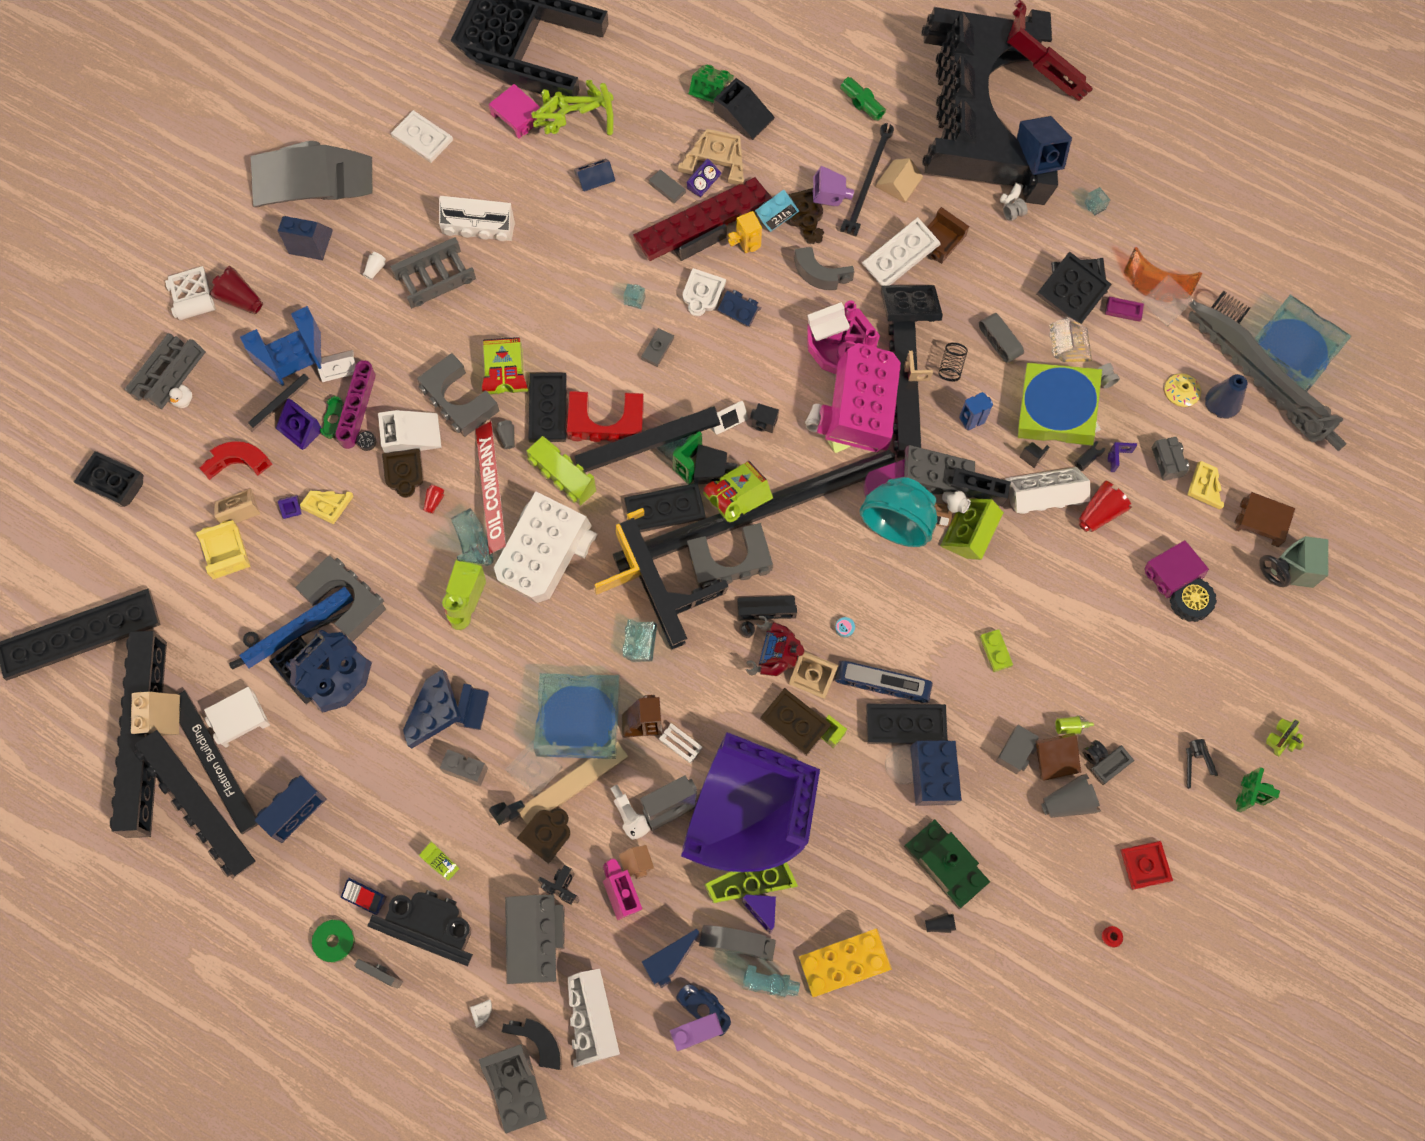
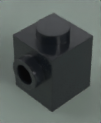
M758 403L757 408L752 409L750 415L752 427L761 432L773 433L778 420L779 409Z

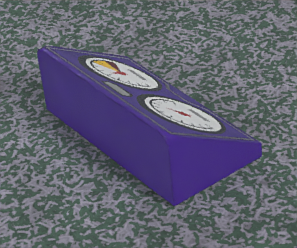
M706 159L687 181V189L701 198L720 177L721 172L709 159Z

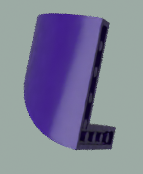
M726 732L695 805L681 857L711 868L731 872L762 871L790 861L809 842L820 769Z

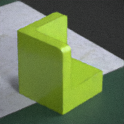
M828 715L825 720L831 724V727L821 739L834 749L846 734L847 728Z

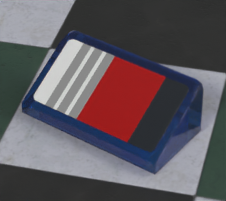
M348 877L340 898L377 916L387 896Z

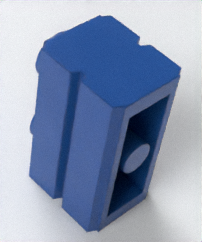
M984 392L965 400L959 418L968 431L975 428L976 425L985 424L993 407L991 398L987 397Z

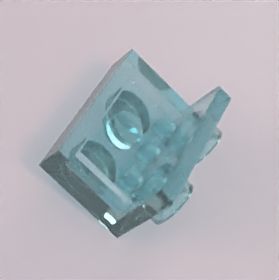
M628 619L627 626L625 627V643L622 647L623 657L631 662L653 661L657 624L655 622H635L632 619Z

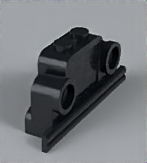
M426 890V893L418 892L414 894L411 900L405 895H397L390 901L389 911L385 919L375 915L371 916L367 927L456 963L469 966L473 954L464 950L471 936V927L465 919L461 918L462 912L456 906V901L445 898L444 901L438 899V894Z

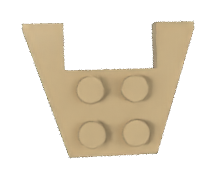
M706 129L695 143V147L691 152L687 153L684 161L678 165V172L693 175L697 160L705 162L706 159H709L713 164L731 167L728 183L735 185L743 184L740 136Z

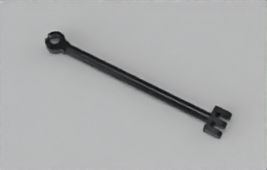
M888 123L883 124L880 128V141L850 220L844 219L840 229L841 232H844L845 228L848 227L847 234H851L852 229H855L854 236L858 235L861 224L856 222L885 144L893 136L894 127L891 124L888 133H884L887 132Z

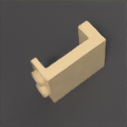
M158 692L132 693L131 733L151 734L158 730L161 736L179 735L180 695Z

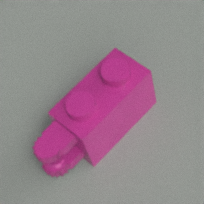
M610 859L603 865L606 877L603 884L618 921L641 911L642 906L628 870L622 872L620 865H618L619 862L615 859Z

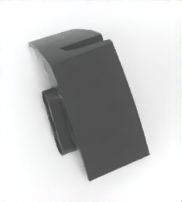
M305 141L276 151L251 156L253 207L313 198L338 200L373 193L372 157L356 151L321 145L317 141Z

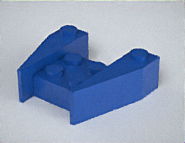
M308 306L291 313L299 329L298 331L265 345L257 329L240 336L253 363L282 386L285 385L282 378L314 363L317 364L319 369L322 368L321 332Z

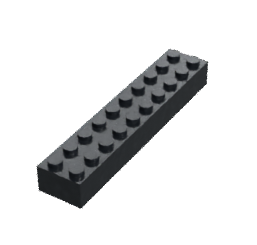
M155 631L130 632L129 638L126 641L128 655L124 661L126 676L123 678L124 696L121 698V707L123 709L122 716L119 718L121 731L120 736L117 738L119 753L115 759L117 775L113 780L115 796L112 797L111 801L113 817L110 818L111 831L125 838L151 837L156 777L152 778L146 770L148 767L144 761L140 762L134 754L135 743L149 734L131 733L132 693H163L167 642Z

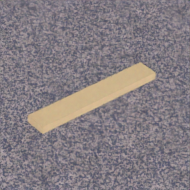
M615 741L526 803L520 812L522 819L528 825L537 812L541 810L551 812L625 761L628 755L618 741Z

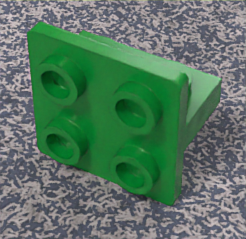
M1259 767L1251 771V773L1244 775L1241 781L1243 789L1236 799V805H1238L1237 812L1241 813L1253 807L1255 803L1264 806L1279 798L1280 790L1275 789L1269 783H1261L1264 768Z

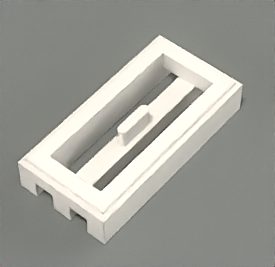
M672 723L659 738L663 744L690 764L702 750L701 745ZM670 732H675L677 735H679L681 738L687 741L690 745L696 748V750L694 751L692 748H690L688 745H686L684 742H682L680 739H678ZM667 736L671 738L673 741H675L677 744L683 747L686 751L692 754L691 757L686 755L684 752H682L680 749H678L675 745H673L665 738Z

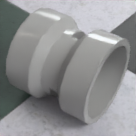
M1019 198L1013 204L1008 203L1004 205L1003 212L1006 219L1011 222L1018 216L1026 215L1028 209L1024 200Z
M1111 363L1098 368L1102 369L1101 384L1103 388H1109L1120 380L1118 374L1114 373Z

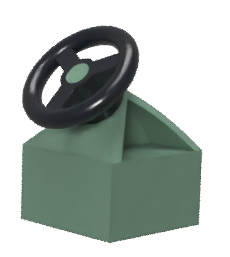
M1305 536L1292 544L1278 559L1271 555L1262 556L1259 560L1260 569L1264 576L1278 587L1284 588L1289 585L1314 588L1328 576V539ZM1265 561H1270L1271 567H1266Z

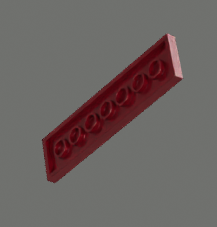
M754 177L743 184H739L633 234V238L648 260L652 261L723 224L727 225L736 221L739 216L752 211L755 212L756 209L772 197L757 178Z

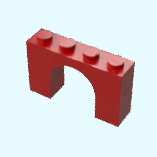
M570 391L567 422L568 439L576 442L582 440L615 442L643 432L644 393H625L622 418L613 425L601 426L594 423L588 416V392Z

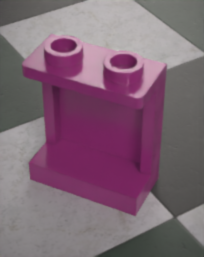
M1184 540L1148 561L1144 570L1146 576L1157 585L1158 591L1168 599L1175 591L1195 579L1205 578L1209 568Z

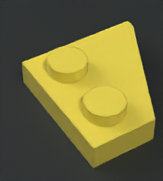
M1203 461L1198 462L1187 495L1220 510L1224 507V502L1220 500L1219 492L1221 491V485L1218 481V468Z
M310 491L300 504L302 510L334 524L352 500L353 493L335 494V491Z

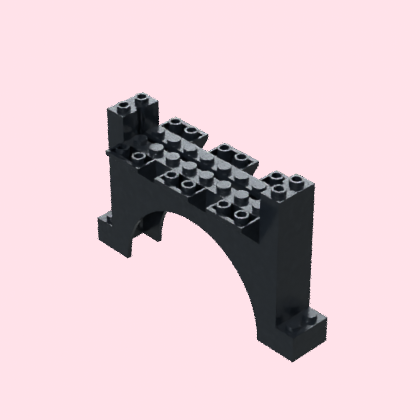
M934 7L932 13L928 14L927 23L923 25L921 35L924 36V44L941 46V51L936 56V64H938L936 78H938V85H943L941 94L936 99V106H938L936 120H938V128L944 127L942 137L935 138L933 143L929 145L928 153L923 156L922 165L925 166V173L1014 186L1015 182L1023 185L1025 203L1045 205L1058 187V170L1036 175L1032 174L1018 139L998 118L989 95L988 86L991 73L1010 63L1030 61L1007 42L1014 20ZM1031 9L1029 15L1025 17V31L1040 43L1042 41H1052L1051 12Z

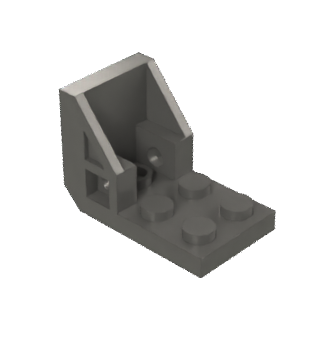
M520 1044L479 1059L489 1088L494 1092L505 1134L548 1119L530 1056L525 1045Z

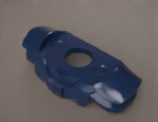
M690 984L685 985L676 996L677 1001L696 1019L703 1018L697 1012L698 1006L706 1005L709 1008L708 1015L716 1013L723 1031V1034L719 1036H723L728 1031L731 1019L724 1012L725 1008L713 993L706 992L702 988L697 989Z

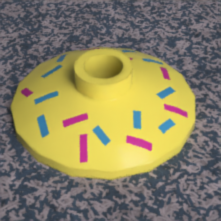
M1175 374L1165 384L1164 391L1166 397L1176 406H1192L1197 403L1201 396L1199 383L1190 375Z

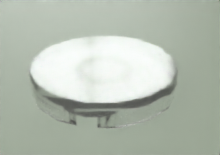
M904 744L894 747L885 759L886 773L891 780L898 784L908 785L914 782L910 745Z

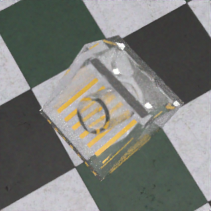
M1070 317L1050 324L1049 335L1052 340V354L1055 358L1062 362H1089L1092 360L1088 328Z

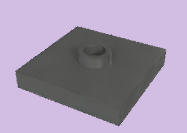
M358 959L354 965L357 969L391 987L398 989L403 981L388 974L389 969L378 963L375 967L366 961Z

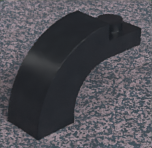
M527 1018L524 1027H521L522 1022L510 1020L509 1024L503 1023L502 1033L524 1036L536 1044L540 1054L539 1067L562 1070L561 1049L557 1039L548 1028L539 1022Z

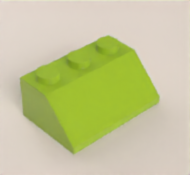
M969 499L971 502L968 510L965 513H955L940 546L966 559L982 560L1004 512L992 499Z

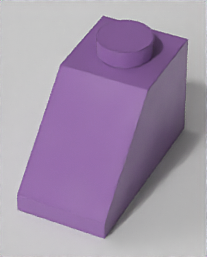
M716 1013L674 1028L670 1030L676 1050L680 1051L723 1034Z

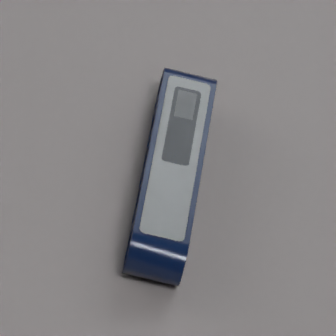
M839 661L835 682L920 703H929L933 682L926 679L849 661Z

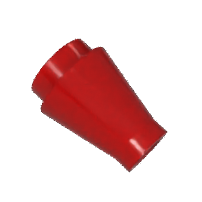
M430 485L426 491L423 511L434 514L435 509L445 496L443 494L445 490L438 486Z

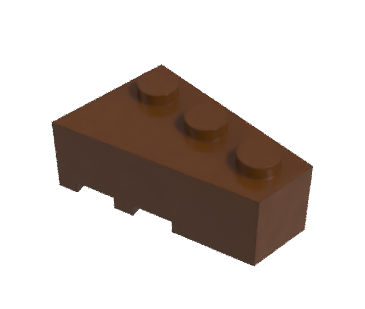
M645 695L643 698H639L622 714L623 738L662 735L660 697Z

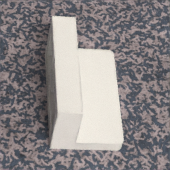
M842 302L807 315L808 324L816 341L850 329Z
M353 350L321 358L322 368H318L322 382L353 375L356 366Z

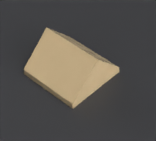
M911 158L893 160L875 187L906 203L922 180L923 175Z
M250 488L216 501L214 515L220 523L227 520L239 523L260 515V511Z
M804 651V654L798 658L789 684L825 699L838 665Z

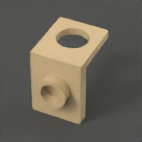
M913 351L908 352L907 361L904 362V371L908 372V381H930L933 370H914ZM922 374L927 375V376H924V377H918V375H922Z

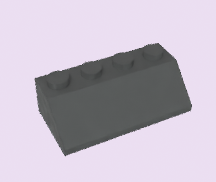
M554 895L505 897L506 984L556 982Z

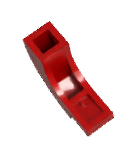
M232 441L211 449L210 452L213 457L207 459L199 468L210 480L232 464H244L259 476L272 463L256 446L246 442Z

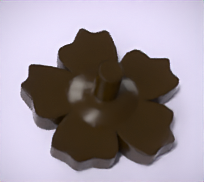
M817 228L813 231H803L802 235L807 239V243L815 244L816 242L819 244L823 241L822 235L824 231Z

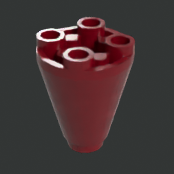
M228 266L221 276L217 275L213 279L212 284L214 287L209 295L216 300L248 313L257 314L261 310L263 302H261L259 296L233 267Z

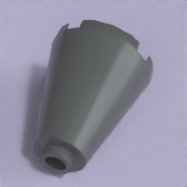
M1080 775L1043 798L1044 803L1041 804L1044 814H1049L1050 818L1101 812V809L1098 807L1100 804L1092 784H1088V775Z

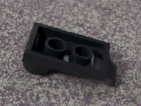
M94 451L74 480V483L114 502L120 507H125L132 502L142 487L144 475L129 466Z

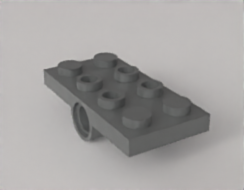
M911 445L905 448L904 477L916 480L932 494L939 495L944 492L954 493L961 491L952 486L955 468L975 472V461ZM963 492L966 497H968V498L973 497V496H971V495H969V494Z

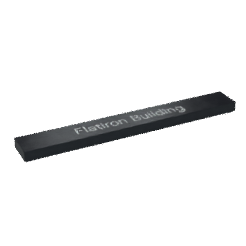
M184 690L177 694L180 695L179 723L239 832L243 835L258 825L255 822L257 816L188 692Z

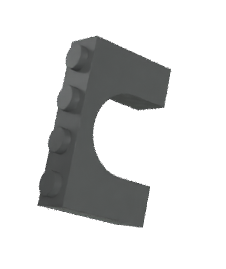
M451 353L417 378L419 382L418 388L423 395L427 394L430 397L429 401L435 408L439 407L443 418L446 421L449 419L453 423L451 424L453 429L457 433L461 432L466 437L500 410L497 402L487 391H484L474 400L464 405H454L445 400L444 396L447 388L466 374L464 365Z
M761 523L742 527L747 557L741 564L734 567H724L713 560L706 536L687 541V549L698 588L702 587L705 589L710 586L711 582L718 579L720 581L726 580L730 584L733 580H747L754 575L764 576L772 571L773 562Z
M329 555L295 588L313 606L330 590L336 587H349L353 589L355 599L352 606L334 623L353 642L386 610L383 605L384 600L377 593L373 595L370 592L371 588L364 581L360 583L356 580L358 576L352 570L346 571L344 569L345 565L340 559L336 558L334 560Z
M686 775L640 798L644 807L643 814L652 831L694 810L695 802H697V788L692 779L688 780Z

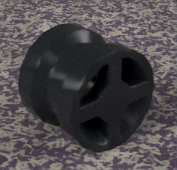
M1094 740L1091 742L1090 747H1085L1082 750L1086 759L1093 765L1099 763L1100 758H1105L1108 755L1107 749L1098 740Z

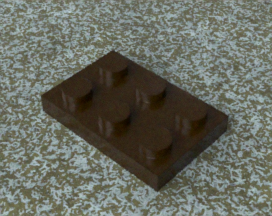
M786 688L781 691L760 717L762 722L805 756L810 753L831 727L828 721Z

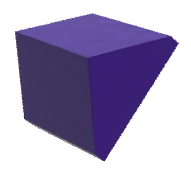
M288 398L276 429L300 449L304 450L321 433V426L316 418Z
M745 895L742 900L743 905L770 934L775 927L776 896Z

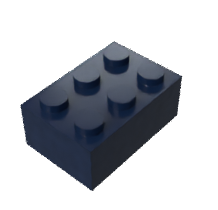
M916 741L912 744L910 752L915 806L955 805L962 801L956 741Z
M302 775L293 778L288 784L289 787L284 792L278 793L268 807H264L259 811L258 817L255 819V822L270 837L280 843H283L327 800Z

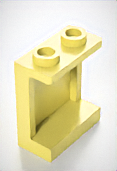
M233 520L223 521L220 525L214 527H205L196 533L201 542L208 565L206 566L207 574L213 580L251 567L239 527Z

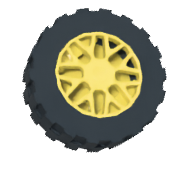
M1199 578L1175 591L1170 598V603L1174 613L1182 620L1198 622L1206 618L1214 610L1217 600L1213 587L1207 581L1205 582Z

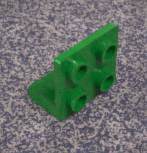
M703 65L692 75L688 94L714 103V99L734 79V75L726 70H717L712 65Z
M700 431L697 434H692L682 447L678 446L673 452V470L687 484L694 480V462L691 458L697 454L698 445H702V433Z

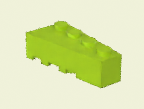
M787 862L762 871H730L704 884L712 903L742 898L745 895H758L798 887Z

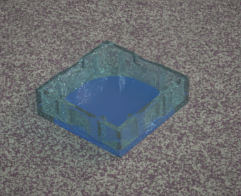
M1290 294L1270 321L1258 333L1255 340L1283 372L1305 391H1308L1351 338V335L1332 322L1320 317L1310 307Z
M540 673L538 690L539 713L536 720L534 739L536 757L616 759L620 697L619 675L573 676L569 674Z

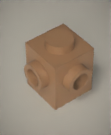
M647 845L632 847L619 854L624 871L628 870L630 877L640 879L646 877L647 872L654 869Z

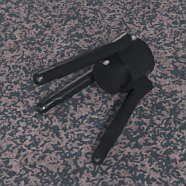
M1205 739L1190 741V748H1186L1188 789L1191 788L1192 755L1195 758L1204 757L1210 775L1218 776Z

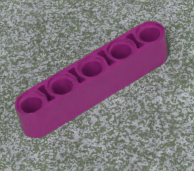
M366 360L359 361L355 366L336 430V437L340 445L345 449L353 448L357 442L376 377L371 363Z

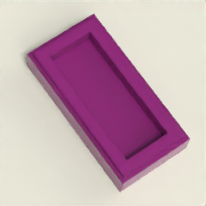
M1109 296L1105 315L1140 322L1142 320L1144 303Z

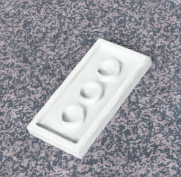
M917 217L864 260L862 264L881 286H890L941 244Z

